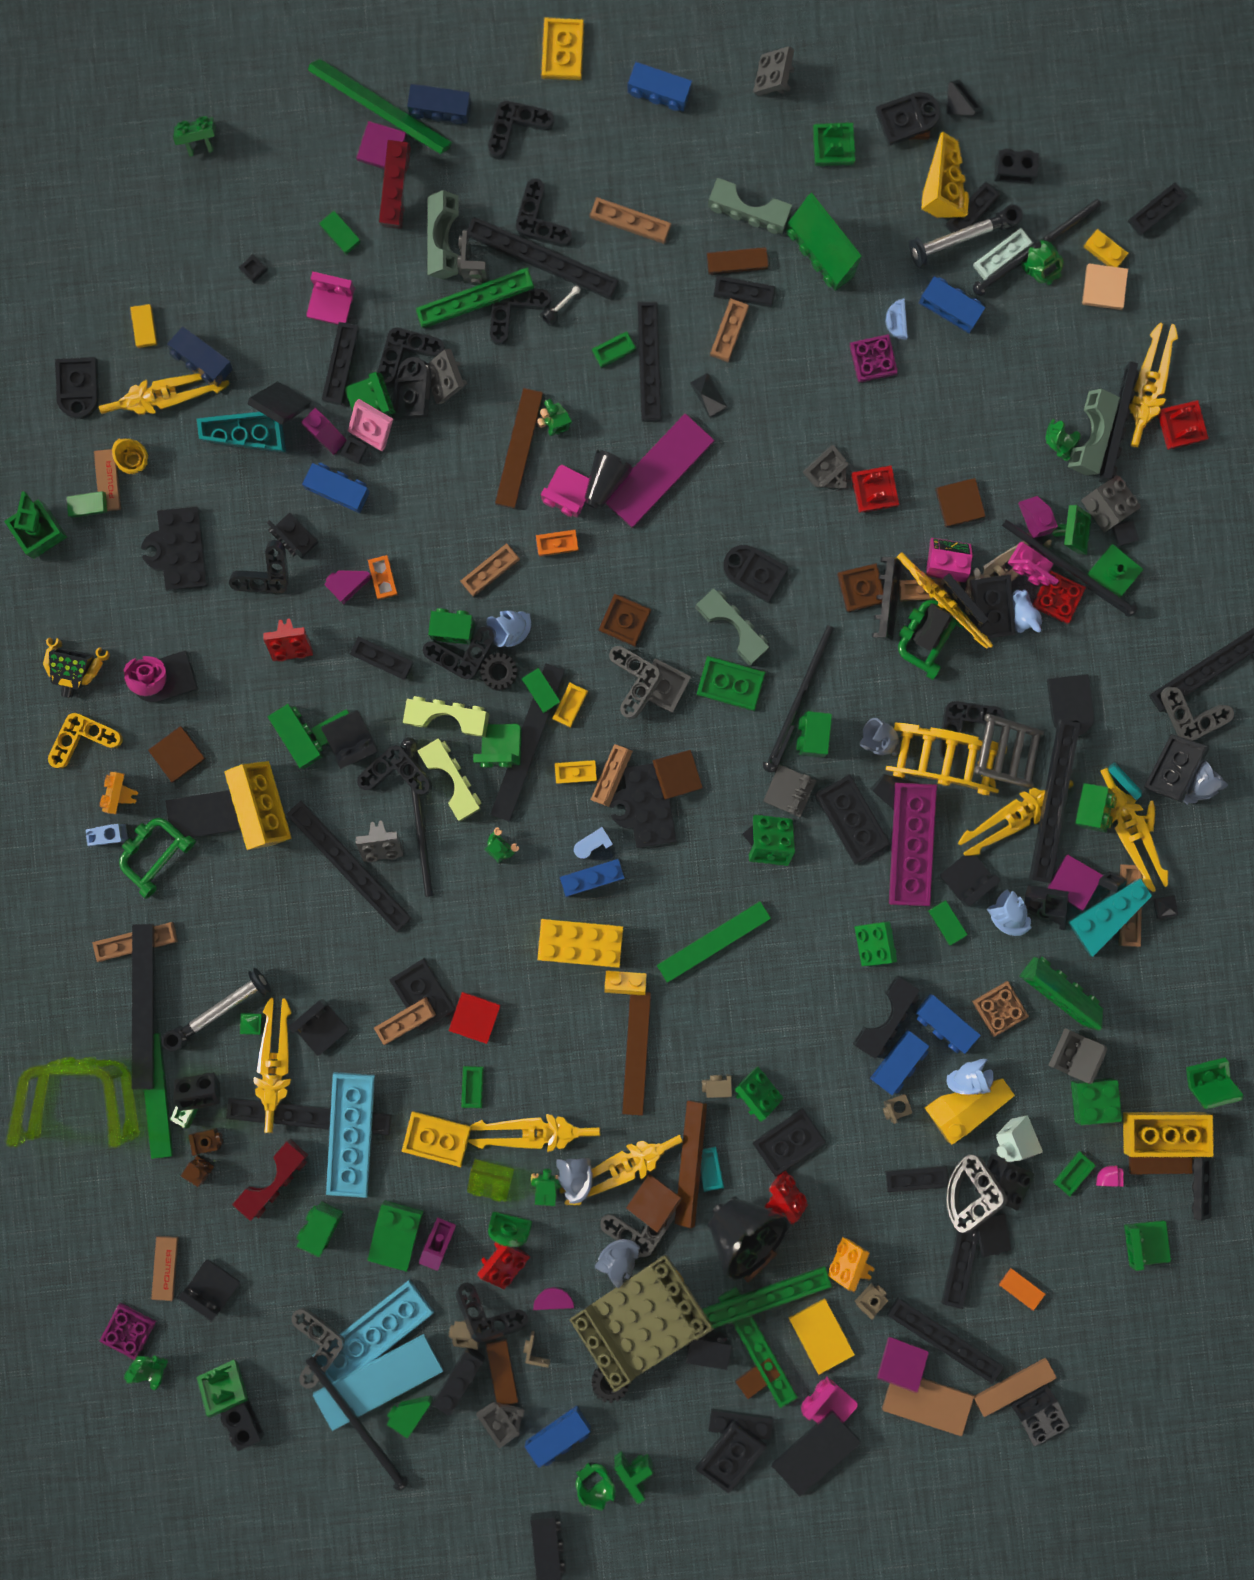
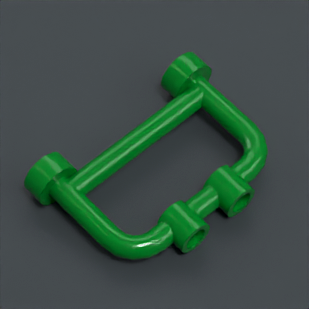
M927 600L921 604L918 610L916 608L913 609L909 616V619L912 621L908 627L904 625L898 636L902 638L898 644V652L903 659L927 672L926 677L934 680L941 666L934 663L955 625L962 629L964 626L953 616H950L949 626L946 630H943L940 635L941 640L936 648L932 649L925 662L907 652L906 646L931 603L938 606L937 600Z
M163 818L152 819L147 825L141 823L135 829V832L138 834L134 840L131 838L127 839L122 845L125 851L119 860L120 869L140 888L139 894L145 899L152 896L157 889L151 880L178 848L187 853L196 843L190 835L185 837ZM156 826H161L175 840L146 875L140 878L128 866V859L138 851L141 843L150 837L152 830Z

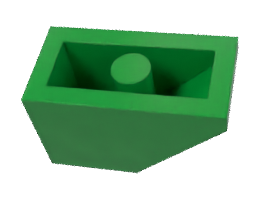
M425 1396L404 1400L397 1407L394 1405L387 1415L389 1417L387 1425L408 1439L430 1406L433 1397Z

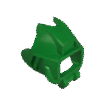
M1040 240L1041 248L1030 247L1027 262L1022 263L1021 266L1037 282L1050 285L1056 278L1061 277L1060 272L1064 261L1050 242ZM1055 263L1056 269L1044 277V270Z
M1053 418L1047 429L1046 443L1057 452L1058 457L1069 461L1071 459L1070 453L1080 441L1081 434L1078 431L1070 435L1067 434L1064 430L1065 423L1058 421L1054 424L1056 420Z
M137 1356L124 1374V1380L129 1384L148 1380L150 1381L151 1389L157 1390L161 1384L163 1371L167 1366L168 1360L158 1356H152V1358Z
M588 1462L581 1471L576 1472L578 1475L576 1479L577 1496L584 1507L588 1506L604 1510L607 1501H614L615 1487L604 1466L600 1464L591 1465ZM596 1471L603 1479L588 1490L582 1484V1481Z

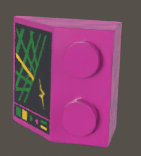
M931 538L926 575L943 579L950 573L956 581L965 583L971 570V544Z

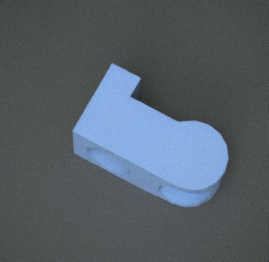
M112 824L85 830L87 846L124 843L128 839L126 824Z
M603 827L577 842L574 846V853L577 857L585 859L591 855L593 850L601 845H604L607 849L613 843Z

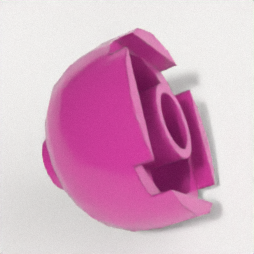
M143 656V659L137 661L136 658L132 659L124 668L125 682L129 689L137 695L152 696L162 690L165 685L166 669L163 662L155 657Z

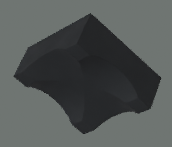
M931 603L924 626L915 632L912 639L916 641L917 645L929 651L932 648H936L941 640L939 635L942 629L946 630L950 624V614Z

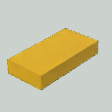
M147 304L130 307L137 348L157 345L152 306Z
M569 683L552 719L571 728L588 691Z

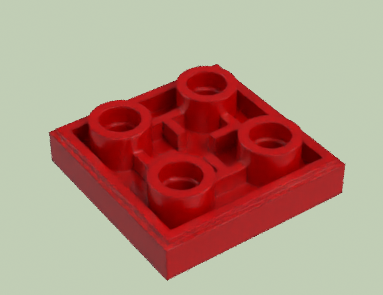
M1050 570L1049 574L1058 579V583L1049 584L1048 586L1042 584L1032 605L1037 610L1069 624L1086 587Z
M462 992L449 1031L488 1044L501 1005Z

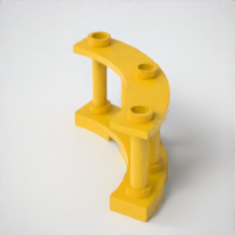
M895 722L894 730L900 732L903 738L897 767L886 766V770L893 772V776L905 778V775L928 778L938 780V784L950 786V783L976 789L978 794L987 796L990 795V792H999V789L989 786L991 779L989 777L983 776L981 784L972 782L977 752L980 751L983 743L982 740H978L979 737L932 727L931 729L919 728V725ZM913 735L921 736L924 740L918 770L905 769L910 739L913 738ZM935 739L946 741L945 744H947L941 775L926 772L932 742ZM991 741L987 769H993L998 742ZM958 743L967 745L969 749L964 780L949 777L955 746H958Z

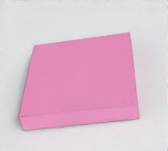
M358 399L354 404L348 432L383 451L386 447L393 419Z

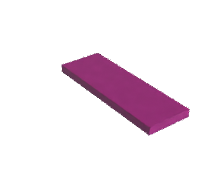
M684 414L635 465L632 472L605 504L633 528L710 447L714 439L689 416Z
M895 783L889 889L890 905L930 906L937 784Z

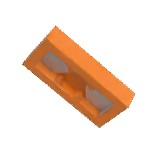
M388 556L369 559L368 564L377 599L380 600L398 595Z

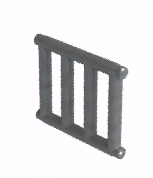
M986 714L985 734L979 763L974 768V772L982 776L1032 789L1034 783L1031 781L1039 741L1043 737L1044 732L1037 728ZM996 724L1002 726L994 769L991 770L987 769L986 766ZM1012 729L1017 731L1009 774L1001 772L1009 732ZM1025 734L1032 735L1024 779L1017 777L1024 737Z

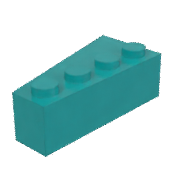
M261 412L196 418L199 439L203 442L286 453L283 424H279Z
M1141 878L1136 879L1117 893H1113L1068 921V924L1089 956L1093 957L1152 895Z

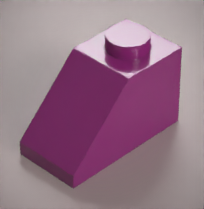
M316 408L302 421L304 427L333 455L345 445L346 438Z
M1038 496L1018 503L1030 535L1034 539L1051 534L1058 527L1051 508Z
M339 570L336 573H331L326 578L327 582L324 585L344 605L372 579V576L368 571Z
M437 1217L419 1264L438 1271L455 1230V1224Z

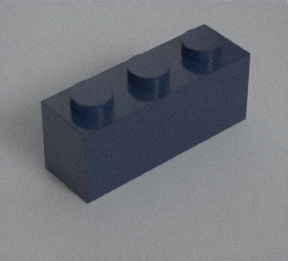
M416 84L410 85L407 104L410 116L416 119H423V117L431 118L436 122H442L443 120L451 121L457 125L462 123L468 124L471 107L470 92Z
M183 326L167 343L170 350L169 354L175 360H182L186 363L185 366L191 372H198L201 378L208 384L213 383L218 387L233 370L228 359Z

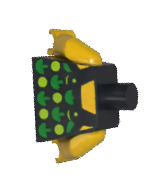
M50 637L46 640L49 648L46 650L43 666L50 677L51 683L62 686L61 696L71 698L74 695V689H80L88 685L95 678L103 665L102 661L107 660L110 654L107 650L104 656H100L102 651L100 647L96 649L97 658H94V655L61 648L62 642L58 638H56V643L52 645L53 639Z

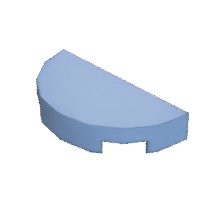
M901 299L890 306L886 313L885 322L887 329L893 336L907 340L905 299Z

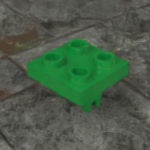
M203 116L197 118L195 122L182 121L177 123L173 134L175 145L185 144L189 156L192 157L194 156L191 142L205 139L208 151L213 152L210 137L215 136L216 124L214 118Z
M853 123L813 124L815 166L855 164Z
M890 921L854 926L861 966L897 962Z
M759 1067L753 1069L735 1088V1091L738 1093L735 1095L736 1098H742L751 1109L748 1113L750 1115L755 1114L760 1122L765 1120L784 1099Z
M236 1360L227 1362L197 1377L207 1417L211 1418L248 1400Z

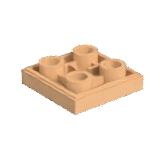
M1088 264L1082 305L1122 310L1124 307L1128 269Z

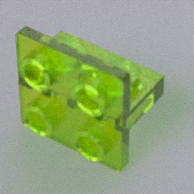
M475 1159L470 1171L467 1192L477 1197L484 1196L497 1202H506L514 1169Z

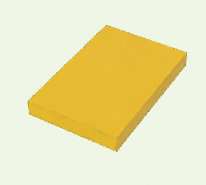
M544 18L542 79L581 80L584 20Z
M412 1111L401 1152L461 1167L472 1126Z
M825 1298L789 1317L818 1375L855 1355Z

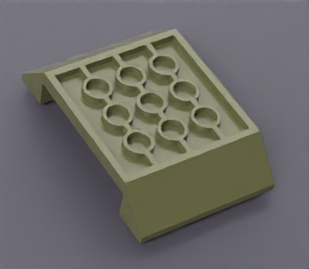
M667 1255L625 1281L620 1288L616 1287L569 1319L614 1392L684 1345L713 1329Z

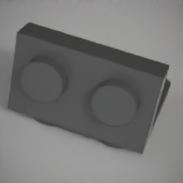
M463 230V236H459L461 255L458 256L457 260L459 275L463 276L464 283L478 286L488 282L486 262L469 261L470 241L468 231Z
M1115 476L1081 500L1104 533L1140 508L1137 498L1131 493L1120 476Z
M1065 1028L1049 1066L1091 1084L1105 1057L1107 1047Z

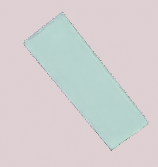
M1020 228L975 262L973 266L982 278L986 280L1031 247L1033 242L1023 229Z

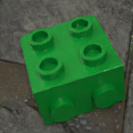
M488 724L486 737H482L481 754H473V762L480 764L481 768H493V765H499L501 768H511L512 765H520L521 726L519 724Z
M1226 1057L1186 1067L1188 1088L1203 1108L1211 1109L1243 1099L1242 1092L1230 1079L1229 1061Z

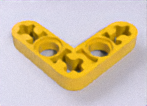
M72 713L65 719L49 753L48 762L54 768L61 769L66 767L81 735L113 749L118 748L122 744L123 737L121 733L83 715ZM78 718V722H80V725L74 726V724L71 722L73 719L76 720ZM93 725H97L99 728V733L96 736L89 734V729ZM67 729H73V731L76 732V735L71 732H67ZM104 733L109 736L115 734L114 737L117 741L110 744V740L103 737ZM69 735L72 738V743L70 746L65 747L62 739L64 736ZM60 747L61 749L68 750V752H62L58 750V748ZM55 756H60L63 759L62 763H57L54 759Z

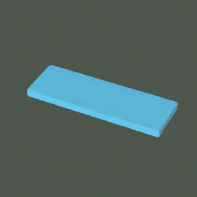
M333 1073L326 1195L368 1197L375 1075Z
M410 1279L340 1333L345 1341L344 1347L325 1372L331 1382L374 1361L434 1314V1310ZM337 1339L331 1340L332 1345L326 1351L330 1353L334 1347H339ZM319 1355L317 1363L320 1366L327 1365L328 1360L326 1356Z
M425 1334L332 1383L347 1404L354 1410L355 1415L359 1417L443 1372V1367ZM325 1387L313 1393V1397L332 1431L350 1422Z

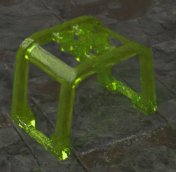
M62 1057V1059H56L46 1065L30 1067L22 1073L18 1080L6 1139V1145L9 1147H18L23 1145L26 1140H35L41 1137L43 1107L49 1074H89L98 1076L102 1080L104 1087L109 1147H119L139 1137L131 1074L127 1066L120 1061L96 1060V1057H83V1059ZM38 1077L28 1130L25 1131L22 1123L30 1079ZM121 1077L125 1108V1121L122 1133L113 1080Z

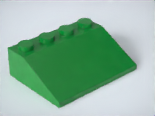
M811 192L788 222L787 234L792 241L795 240L799 244L801 253L809 257L813 268L817 272L820 271L824 276L823 279L826 285L836 291L854 277L862 256Z
M1033 957L1019 977L1083 1027L1100 1031L1103 1021V1008L1098 1005L1100 1001L1092 995L1087 996L1082 992L1084 989L1077 983L1073 982L1071 984L1067 981L1066 978L1068 976L1058 969L1057 971L1053 970L1050 967L1051 963L1045 958Z

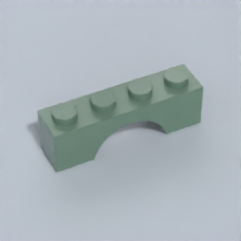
M720 178L716 179L708 202V207L713 212H723L732 219L747 221L751 226L764 227L773 234L783 233L792 208L791 204L774 198L768 204L761 207L748 206L738 197L736 184Z
M444 190L428 196L427 275L442 280L458 274V254L451 251L448 243L450 227L458 216V195Z
M1104 389L1089 391L1084 411L1091 422V435L1085 445L1073 448L1068 468L1086 476L1099 474L1120 397Z
M713 588L696 604L695 608L708 622L724 620L731 623L737 629L740 642L736 652L751 666L768 650V641L763 635L760 634L758 636L753 631L755 627L747 619L744 621L739 616L741 612L734 605L730 606L725 601L727 597L720 590L716 591Z

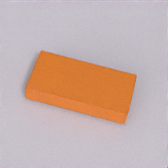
M1012 1268L1009 1269L999 1283L1002 1288L1033 1311L1045 1295L1044 1292Z

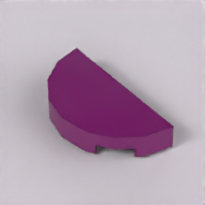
M550 1287L538 1294L534 1301L533 1310L574 1308L572 1297L562 1288Z

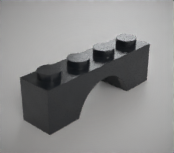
M896 976L885 992L891 1003L889 1018L879 1027H863L853 1045L874 1059L877 1056L881 1057L887 1048L884 1045L888 1039L892 1040L896 1035L897 1025L899 1022L903 1023L908 1016L907 1009L910 1005H914L917 1002L920 990L899 976Z

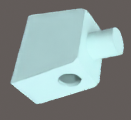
M1028 1115L1012 1118L997 1133L996 1138L1000 1145L997 1148V1154L1005 1158L1007 1162L1026 1159L1043 1152Z

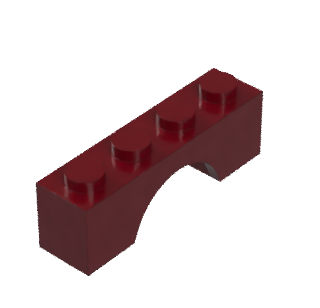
M388 140L379 216V223L383 227L402 229L404 184L411 153V147L408 142Z
M291 1139L286 1141L273 1156L277 1167L273 1183L264 1188L247 1187L232 1205L250 1221L255 1217L259 1219L267 1210L264 1206L268 1201L273 1203L280 1195L278 1192L282 1185L286 1187L293 1180L294 1177L291 1176L296 1169L300 1171L307 1163L305 1158L308 1154Z

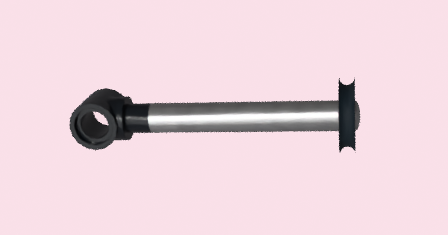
M1011 204L1003 211L997 212L993 218L925 244L918 237H915V241L910 239L909 248L912 259L918 268H921L922 264L926 266L927 255L998 228L1000 230L1013 229L1021 221L1023 212L1018 205ZM1007 214H1011L1014 221L1009 220Z
M253 968V972L248 971L251 981L184 1027L178 1026L174 1030L166 1032L162 1037L163 1047L168 1051L184 1048L192 1035L256 991H259L263 996H266V992L271 993L269 983L257 968ZM173 1035L178 1038L177 1045H174L171 1041Z

